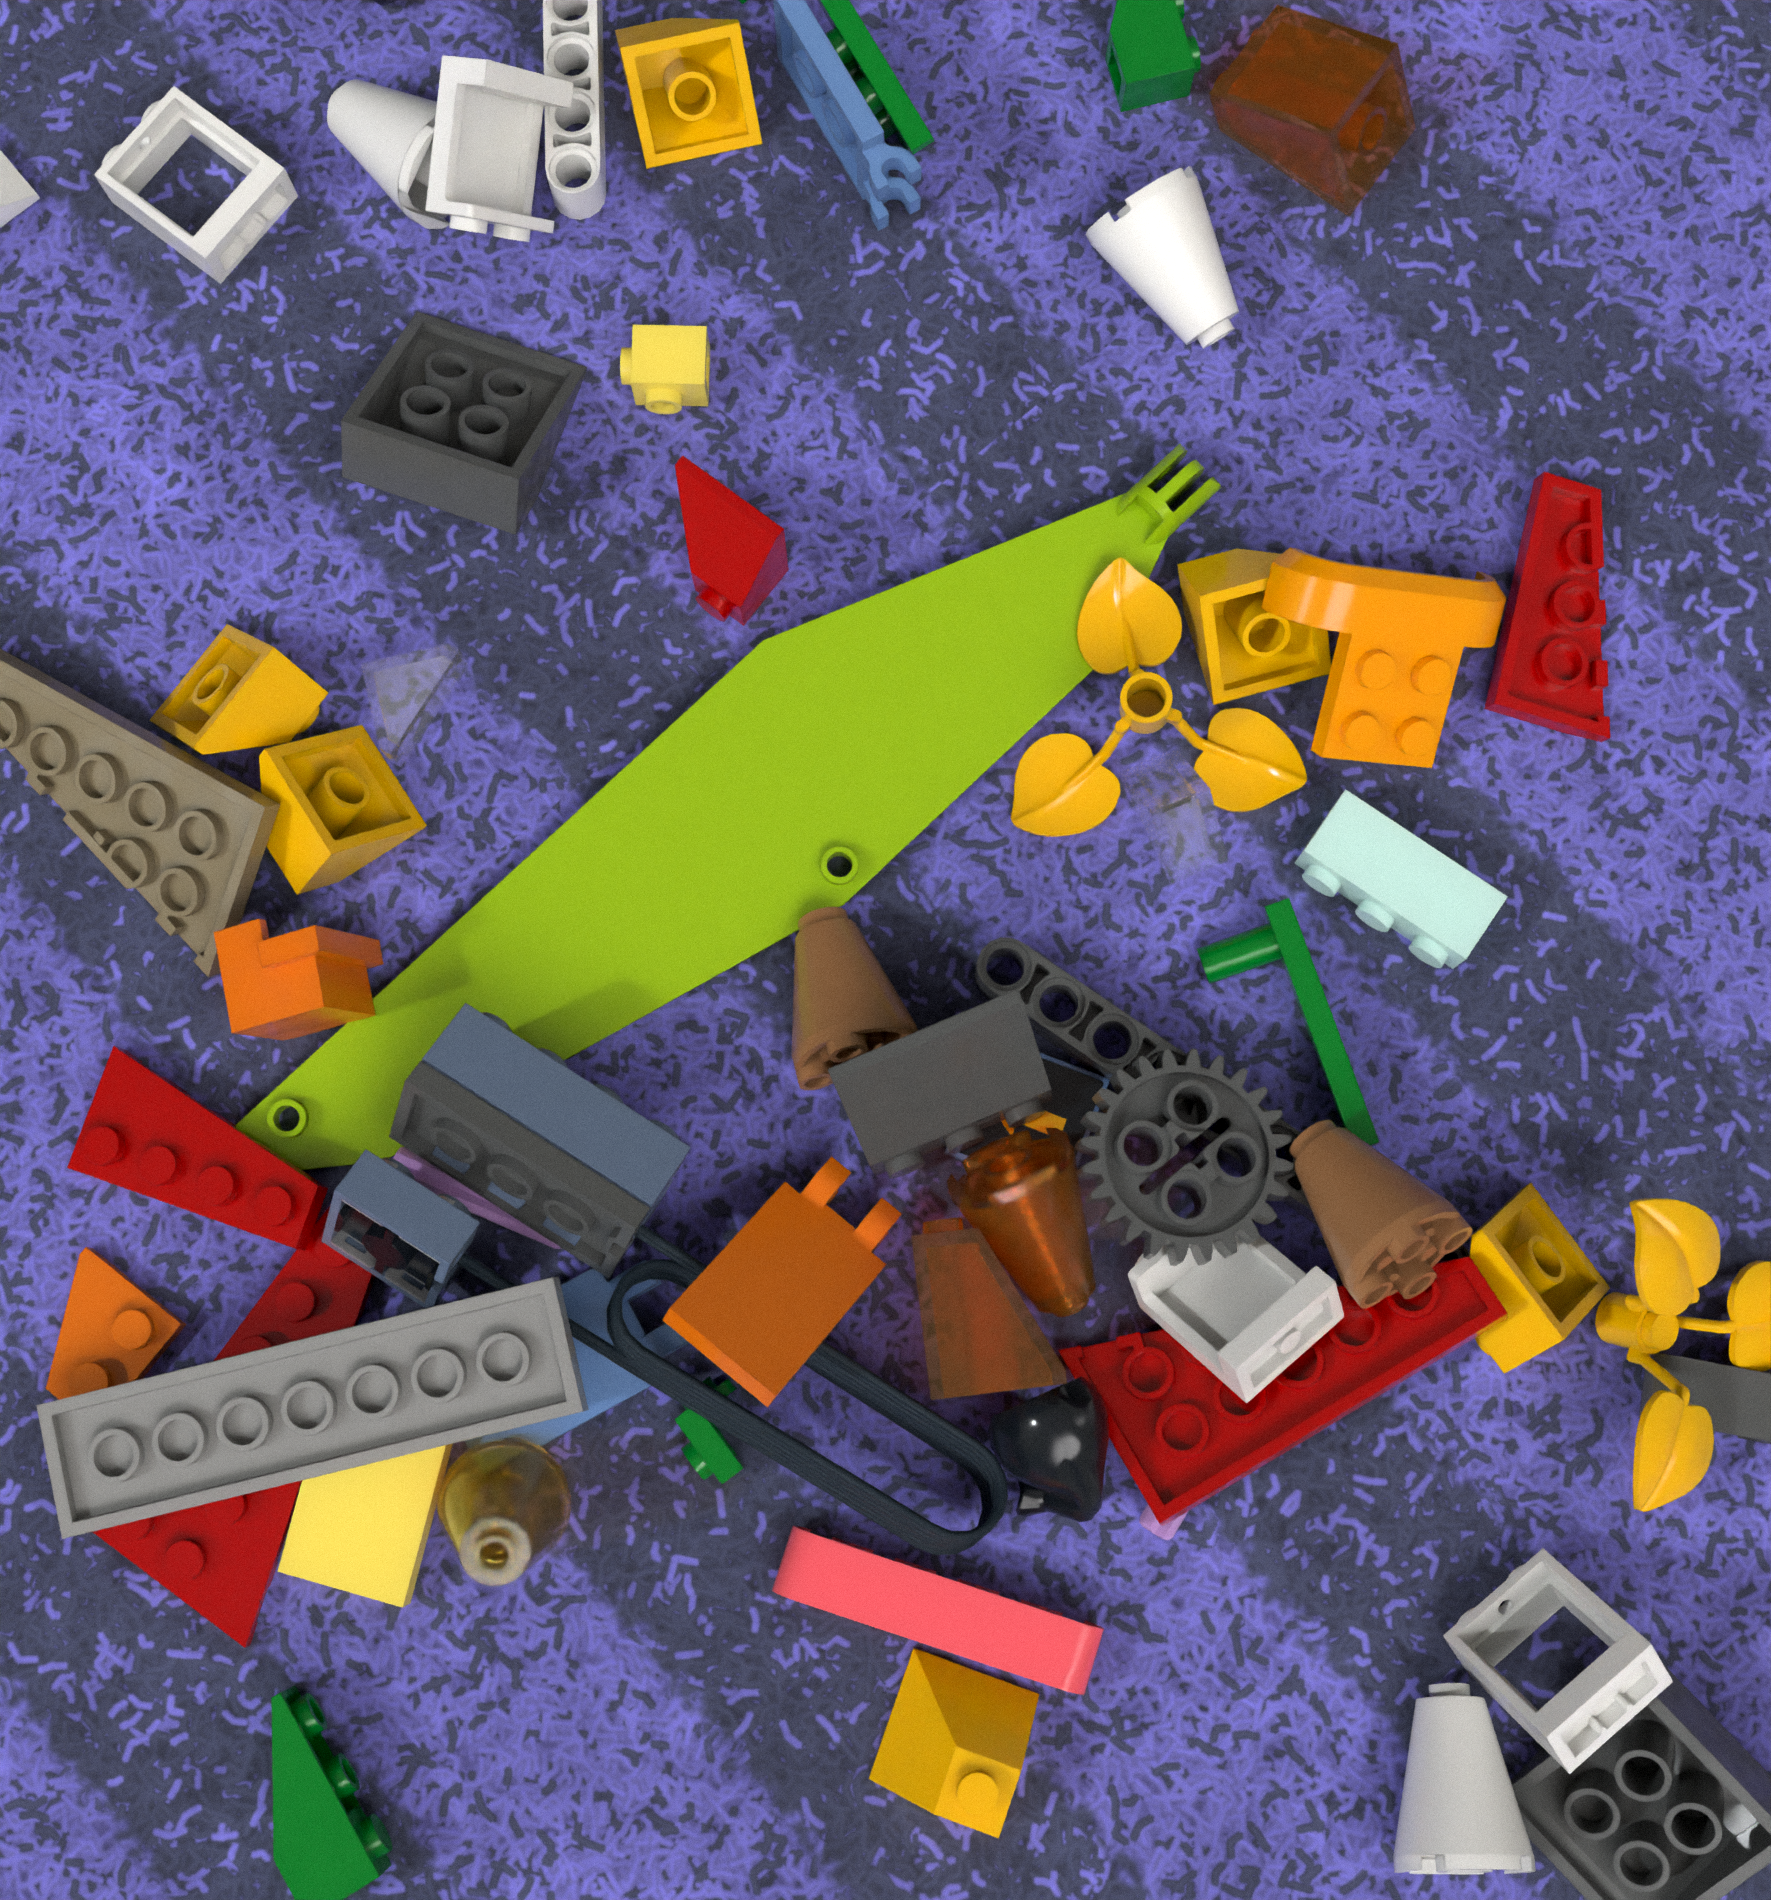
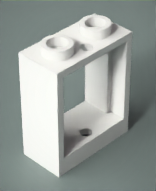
M175 86L161 100L152 103L146 109L141 123L122 144L116 145L108 151L101 167L94 174L112 203L220 284L298 197L284 167ZM190 135H193L246 175V178L194 236L138 195Z
M1544 1548L1525 1564L1514 1569L1505 1582L1475 1608L1465 1612L1457 1624L1443 1635L1470 1676L1569 1774L1673 1682L1652 1644ZM1565 1606L1607 1644L1609 1648L1541 1709L1537 1710L1494 1666L1561 1607Z

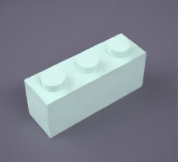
M1346 789L1295 861L1296 865L1305 870L1302 878L1309 886L1329 897H1334L1337 892L1358 905L1355 913L1363 922L1381 932H1388L1391 927L1412 941L1409 945V950L1418 959L1435 968H1441L1445 963L1454 969L1466 960L1508 897Z

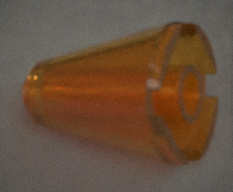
M1046 1128L1050 1138L1032 1140L1028 1130L1016 1132L987 1144L964 1159L962 1164L966 1173L958 1182L951 1173L947 1179L948 1192L953 1203L1034 1307L1041 1313L1053 1314L1056 1317H1067L1087 1306L1089 1297L1094 1293L1097 1285L1080 1181L1077 1177L1078 1169L1074 1147L1068 1134L1057 1128Z

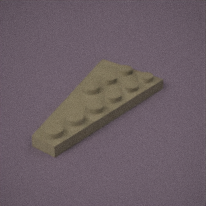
M0 649V749H7L27 770L28 775L25 780L40 796L49 794L65 811L66 816L63 818V821L126 889L136 888L159 913L155 918L156 922L169 936L178 934L198 955L194 959V963L206 976L211 977L220 974L214 932L240 924L280 804Z

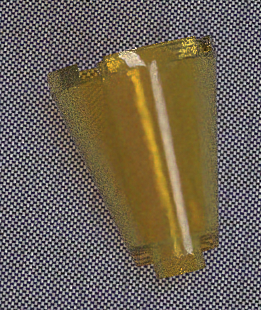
M504 1438L500 1441L474 1445L468 1448L450 1465L438 1494V1519L445 1538L465 1572L473 1580L483 1585L502 1586L516 1580L549 1554L559 1543L570 1519L571 1495L561 1465L543 1447L520 1438Z

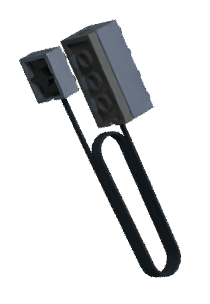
M467 1003L463 1005L422 1058V1061L418 1063L405 1080L389 1137L607 1278L611 1277L636 1238H639L670 1258L652 1259L636 1265L617 1284L606 1309L607 1331L614 1346L568 1318L572 1337L916 1548L934 1555H955L974 1546L994 1528L1003 1517L1008 1499L1006 1475L997 1457L979 1440L825 1341L821 1343L804 1365L947 1456L973 1477L981 1496L982 1512L976 1528L969 1531H951L934 1524L644 1347L630 1334L623 1319L622 1300L625 1293L633 1285L649 1279L668 1280L687 1289L707 1267L701 1261L645 1226L665 1196L673 1181V1177L679 1170L691 1147L680 1141L678 1135L668 1125L657 1120H648L624 1105L619 1095L610 1088L601 1084H592L568 1069L563 1059L554 1052L544 1048H536L512 1033L508 1024L498 1016L488 1012L481 1013ZM366 1149L335 1188L321 1241L425 1309L434 1307L439 1303L462 1268L497 1290L517 1286L472 1258L466 1252L473 1242L480 1224L479 1221L471 1217L468 1208L458 1199L448 1194L437 1195L416 1182L412 1172L399 1161L389 1157L381 1159Z

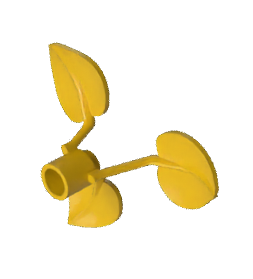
M1117 558L1099 575L1086 596L1079 615L1077 641L1084 660L1094 671L1110 675L1128 667L1130 678L1125 682L1120 693L1119 712L1121 719L1116 722L1114 730L1095 756H1093L1088 743L1073 734H1049L1034 742L1022 756L1015 774L1011 821L1018 829L1045 837L1079 834L1100 825L1115 809L1121 793L1117 777L1110 770L1103 767L1102 764L1109 759L1125 733L1129 730L1139 734H1150L1160 730L1166 723L1172 724L1193 747L1203 751L1194 765L1193 771L1196 785L1206 800L1223 810L1248 812L1260 809L1302 788L1307 781V774L1300 754L1288 736L1269 718L1256 711L1244 708L1221 710L1211 719L1206 740L1200 737L1182 718L1181 711L1171 708L1173 695L1168 682L1158 674L1144 672V670L1140 669V666L1155 667L1161 665L1172 656L1181 639L1182 621L1179 610L1173 599L1164 589L1139 573L1125 559Z
M1644 1198L1629 1202L1635 1226L1634 1270L1639 1296L1612 1292L1605 1296L1599 1304L1595 1318L1596 1331L1604 1342L1628 1348L1627 1360L1629 1362L1641 1365L1671 1390V1392L1659 1390L1650 1397L1644 1406L1637 1426L1633 1462V1509L1643 1512L1656 1509L1690 1492L1706 1474L1711 1462L1714 1445L1713 1424L1708 1411L1702 1406L1689 1404V1389L1653 1360L1650 1354H1656L1661 1350L1669 1349L1677 1339L1679 1328L1721 1334L1730 1333L1729 1358L1735 1367L1760 1372L1771 1369V1262L1765 1260L1754 1261L1740 1269L1732 1281L1727 1297V1309L1730 1320L1719 1321L1678 1316L1687 1309L1689 1304L1698 1302L1700 1298L1698 1287L1706 1285L1716 1275L1720 1263L1721 1245L1717 1227L1706 1212L1687 1202L1668 1198Z

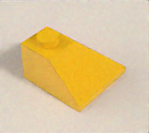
M669 18L615 30L646 169L763 144L738 19Z
M1236 548L1177 564L1184 614L1213 705L1324 676L1330 672L1331 658L1328 630L1296 623L1271 614L1261 608L1271 564L1274 559L1281 555L1279 553Z
M226 624L149 721L202 755L289 743L296 734L305 731L312 725L319 714V705L328 695V692L275 647Z
M363 725L265 748L259 755L261 794L280 804L266 847L297 895L340 882L427 826Z
M1532 1183L1519 1190L1471 1235L1470 1258L1508 1312L1506 1320L1477 1336L1475 1340L1479 1347L1494 1359L1504 1374L1563 1341L1610 1289L1609 1285Z
M913 1647L869 1779L934 1815L999 1838L1022 1770L1039 1693Z

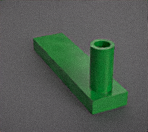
M1287 898L1264 906L1267 924L1196 948L1209 984L1280 959L1282 960L1343 1128L1348 1129L1370 1146L1377 1145L1379 1139L1290 899Z

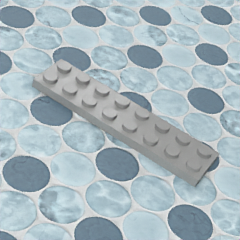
M551 1277L36 1405L62 1539L589 1410L559 1277Z

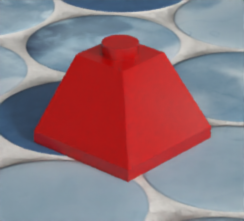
M682 455L675 464L690 570L695 591L699 593L695 599L706 612L719 621L725 622L731 616L744 626L789 570L784 528Z

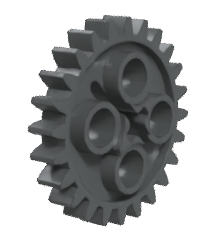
M1192 1048L1184 1055L1181 1065H1177L1170 1049H1164L1157 1056L1155 1070L1150 1061L1142 1055L1132 1063L1134 1078L1122 1069H1118L1109 1078L1116 1093L1100 1088L1092 1097V1100L1104 1113L1088 1111L1081 1118L1080 1123L1095 1133V1136L1081 1138L1075 1144V1150L1092 1156V1161L1076 1171V1175L1078 1178L1096 1179L1098 1186L1084 1200L1086 1204L1105 1201L1109 1209L1102 1216L1099 1225L1106 1227L1119 1220L1125 1226L1119 1244L1123 1247L1138 1236L1144 1238L1143 1258L1147 1260L1154 1257L1162 1246H1166L1170 1265L1177 1266L1184 1261L1188 1248H1190L1196 1263L1200 1266L1211 1261L1212 1244L1224 1258H1227L1237 1252L1235 1236L1247 1245L1260 1237L1253 1221L1268 1225L1277 1218V1214L1266 1200L1280 1201L1288 1196L1289 1191L1283 1185L1276 1182L1274 1177L1285 1175L1293 1169V1163L1276 1157V1151L1292 1141L1291 1136L1272 1134L1270 1125L1275 1123L1283 1113L1281 1110L1262 1112L1258 1105L1266 1096L1268 1089L1264 1086L1248 1094L1242 1088L1248 1070L1242 1068L1230 1078L1224 1076V1056L1218 1055L1206 1068L1200 1067V1057L1197 1049ZM1175 1097H1185L1196 1104L1200 1113L1198 1125L1184 1123L1177 1117L1173 1105ZM1223 1119L1227 1122V1130L1190 1159L1188 1164H1185L1150 1194L1144 1195L1140 1192V1184L1174 1157L1179 1150L1187 1146L1217 1120ZM1134 1136L1147 1143L1152 1157L1149 1166H1140L1128 1159L1124 1152L1125 1137ZM1225 1147L1238 1154L1243 1168L1241 1177L1227 1175L1221 1170L1217 1161L1218 1148ZM1169 1188H1179L1190 1195L1194 1203L1192 1218L1185 1219L1172 1212L1167 1200Z

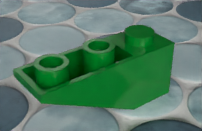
M1117 0L1105 61L1121 112L1190 95L1194 73L1200 72L1201 58L1196 38L1193 35L1186 36L1183 27V0Z
M294 1685L271 1698L273 1857L295 1900H343L380 1877L392 1865L387 1856V1853L393 1849L392 1841L380 1818L374 1813L366 1817L357 1801L354 1792L360 1789V1783L349 1760L342 1753L333 1756L321 1732L327 1729V1721L320 1705L310 1693L301 1696Z

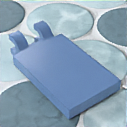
M773 0L777 56L862 199L868 201L870 215L877 230L879 231L889 226V213L884 206V203L888 200L901 201L909 214L920 210L921 197L912 185L921 180L922 168L917 159L910 151L885 143L884 130L806 1ZM898 170L902 172L906 180L901 177L889 176V171Z
M643 1260L642 1262H640V1263H638V1264H636V1265H639V1264H642V1263H644V1262H647V1260ZM633 1267L610 1281L606 1276L592 1268L562 1284L561 1288L568 1318L614 1346L607 1331L606 1309L617 1284ZM649 1279L633 1285L625 1293L622 1300L623 1319L630 1334L644 1347L663 1358L689 1344V1342L667 1324L660 1326L647 1335L645 1334L629 1302L662 1284L660 1280ZM572 1337L589 1410L465 1440V1443L484 1478L648 1389L651 1385Z

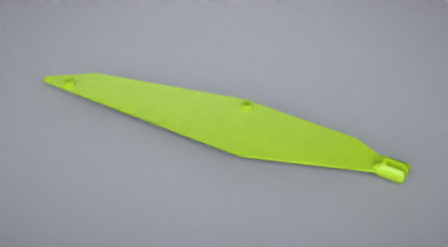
M1178 444L1144 477L1122 495L763 640L373 998L376 1016L346 1023L240 1120L235 1127L258 1143L266 1145L301 1170L354 1165L366 1149L381 1159L384 1157L391 1158L400 1147H404L391 1139L389 1134L405 1080L418 1063L422 1061V1058L465 1003L481 1013L488 1012L498 1016L508 1024L512 1033L536 1048H544L554 1052L565 1061L799 930L798 921L805 914L820 908L841 907L845 905L1093 671L1079 650L1077 626L1083 603L1094 582L1117 558L1125 559L1139 573L1149 579L1167 538L1221 488L1220 483L1214 477H1211L1172 512L1169 506L1185 493L1205 470L1195 459L1155 493L1152 489L1182 461L1188 452L1181 444ZM841 856L848 859L851 863V871L844 877L833 876L827 869V864L832 858ZM294 1107L299 1113V1123L293 1130L285 1131L279 1122L280 1115L286 1108Z

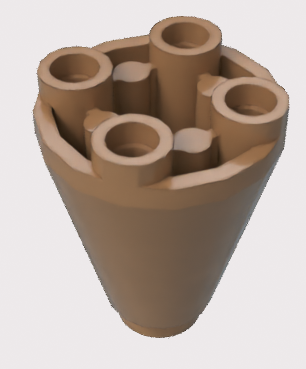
M825 907L805 914L798 921L799 932L795 937L792 1059L799 1087L808 1091L821 1089L833 1084L828 1072L829 1068L918 1031L913 1018L857 924L848 919L846 910L840 907Z
M1322 1120L1311 1125L1294 1140L1290 1147V1154L1296 1160L1294 1170L1343 1286L1362 1309L1369 1308L1398 1291L1404 1299H1410L1422 1293L1436 1279L1437 1274L1432 1267L1445 1254L1451 1253L1462 1246L1472 1234L1473 1229L1447 1199L1348 1129L1337 1128L1331 1120Z

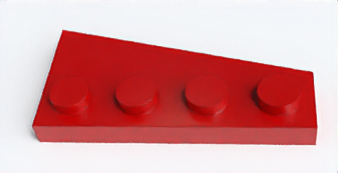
M1543 472L1534 479L1484 709L1562 733L1604 742L1610 739V716H1604L1603 689L1608 687V660H1602L1601 627L1606 625L1605 600H1600L1599 569L1604 567L1601 489L1548 472Z
M116 1046L112 1048L67 1168L283 1245L305 1251L328 1190L326 1186L262 1143H258L236 1128L234 1123L218 1112L210 1110L189 1096L187 1091L151 1070L136 1056Z

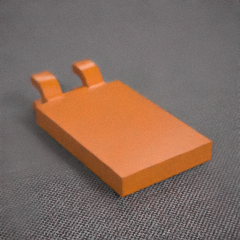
M832 1156L801 1193L784 1182L671 1305L662 1319L767 1408L886 1266V1263L872 1252L879 1246L889 1233L888 1231L902 1215L895 1207L881 1198L859 1226L854 1228L832 1210L828 1205L838 1194V1189L851 1174L847 1168Z

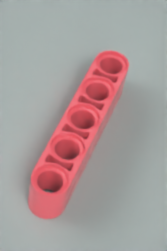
M792 1526L772 1588L773 1592L788 1599L1067 1692L1085 1695L1104 1631L1103 1627L1085 1620L1084 1623L1069 1619L1062 1616L1063 1613L1022 1599L1021 1602L1000 1596L998 1591L959 1578L958 1581L937 1575L934 1570L898 1558L891 1560L873 1553L874 1550L832 1537L831 1540L810 1533L811 1529Z

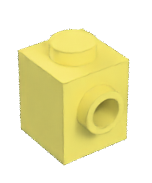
M633 325L632 347L621 348L620 374L622 385H631L636 405H645L648 411L657 414H675L682 410V406L709 405L710 344L707 326Z

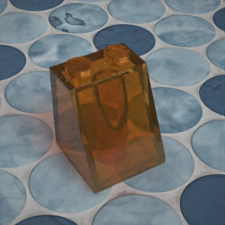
M1276 5L1263 24L1253 31L1245 47L1228 69L1218 76L1213 88L1208 93L1221 132L1348 217L1416 129L1398 43L1280 5Z
M962 1218L923 1222L922 1234L911 1236L910 1248L929 1400L1067 1384L1065 1368L980 1229H964Z

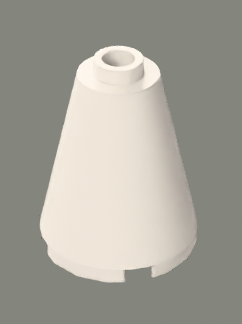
M359 79L344 83L334 91L328 103L327 123L331 132L409 219L426 229H443L449 226L450 223L444 219L447 215L425 211L437 101Z
M1188 166L1185 170L1182 167L1176 169L1125 199L1127 205L1117 213L1119 219L1114 222L1110 213L1107 212L1088 229L1085 235L1091 245L1186 345L1198 339L1204 349L1235 329L1230 319L1239 312L1198 178L1191 166Z
M1439 1683L1428 1685L1429 1697L1418 1698L1415 1702L1393 1854L1394 1872L1477 1875L1493 1872V1870H1504V1874L1535 1872L1534 1854L1485 1698L1471 1696L1469 1684Z

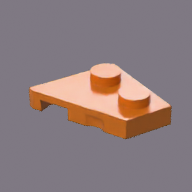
M85 1247L79 1254L46 1390L60 1400L143 1379L187 1324L93 1248Z

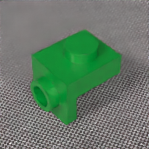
M711 1376L702 1381L726 1397L738 1389L730 1378L719 1386ZM684 1406L686 1411L674 1419L690 1441L681 1448L682 1452L704 1481L714 1474L719 1482L724 1484L741 1471L745 1465L715 1424Z

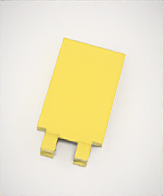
M453 1444L302 1480L277 1572L402 1608L410 1604Z

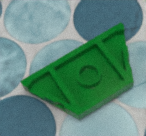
M818 0L832 26V29L825 34L884 130V139L886 140L895 134L902 147L913 155L934 142L933 136L850 0Z

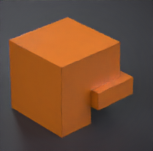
M260 918L214 932L231 1033L283 1041L376 1016L367 969L384 964L379 940L318 925L269 938L267 922Z

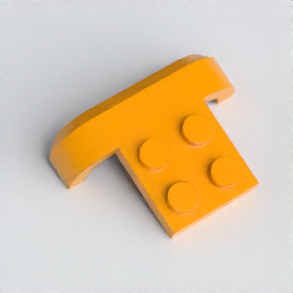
M1291 547L1274 559L1271 564L1261 608L1271 614L1296 623L1339 632L1311 751L1322 758L1432 768L1463 648H1488L1495 644L1507 599L1496 580L1492 576L1479 571L1476 572L1475 579L1349 564L1318 557Z

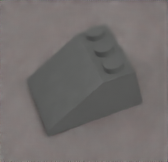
M416 311L341 420L342 477L516 535L538 498L586 374L587 367Z
M1018 989L828 1069L874 1176L887 1172L890 1179L904 1176L925 1165L924 1155L947 1146L949 1153H956L980 1143L985 1139L982 1129L1006 1119L1009 1128L1029 1123L1045 1113L1042 1104L1052 1100V1089Z
M1665 1665L1664 1667L1673 1682L1572 1773L1569 1774L1542 1747L1510 1780L1528 1838L1586 1900H1719L1771 1863V1775Z

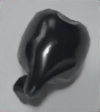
M1081 1376L991 1416L988 1428L990 1447L999 1463L1013 1477L1018 1479L1020 1496L1015 1510L1017 1514L1027 1517L1051 1512L1077 1522L1092 1520L1102 1507L1104 1470L1109 1441L1108 1414L1103 1398L1094 1385Z

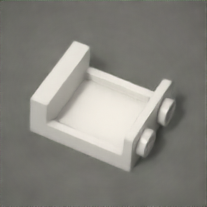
M442 55L425 211L451 216L449 228L487 234L488 223L494 224L493 236L529 242L531 231L553 234L554 221L532 217L531 214L544 106L571 108L574 83L488 59Z
M1194 1210L1187 1216L1186 1219L1192 1218ZM1235 1236L1237 1252L1227 1258H1224L1212 1244L1211 1261L1200 1266L1196 1263L1190 1248H1188L1184 1261L1177 1266L1170 1265L1166 1246H1162L1160 1251L1149 1260L1143 1258L1142 1254L1128 1273V1278L1139 1307L1245 1403L1254 1398L1345 1317L1334 1279L1317 1265L1306 1274L1261 1236L1248 1245Z

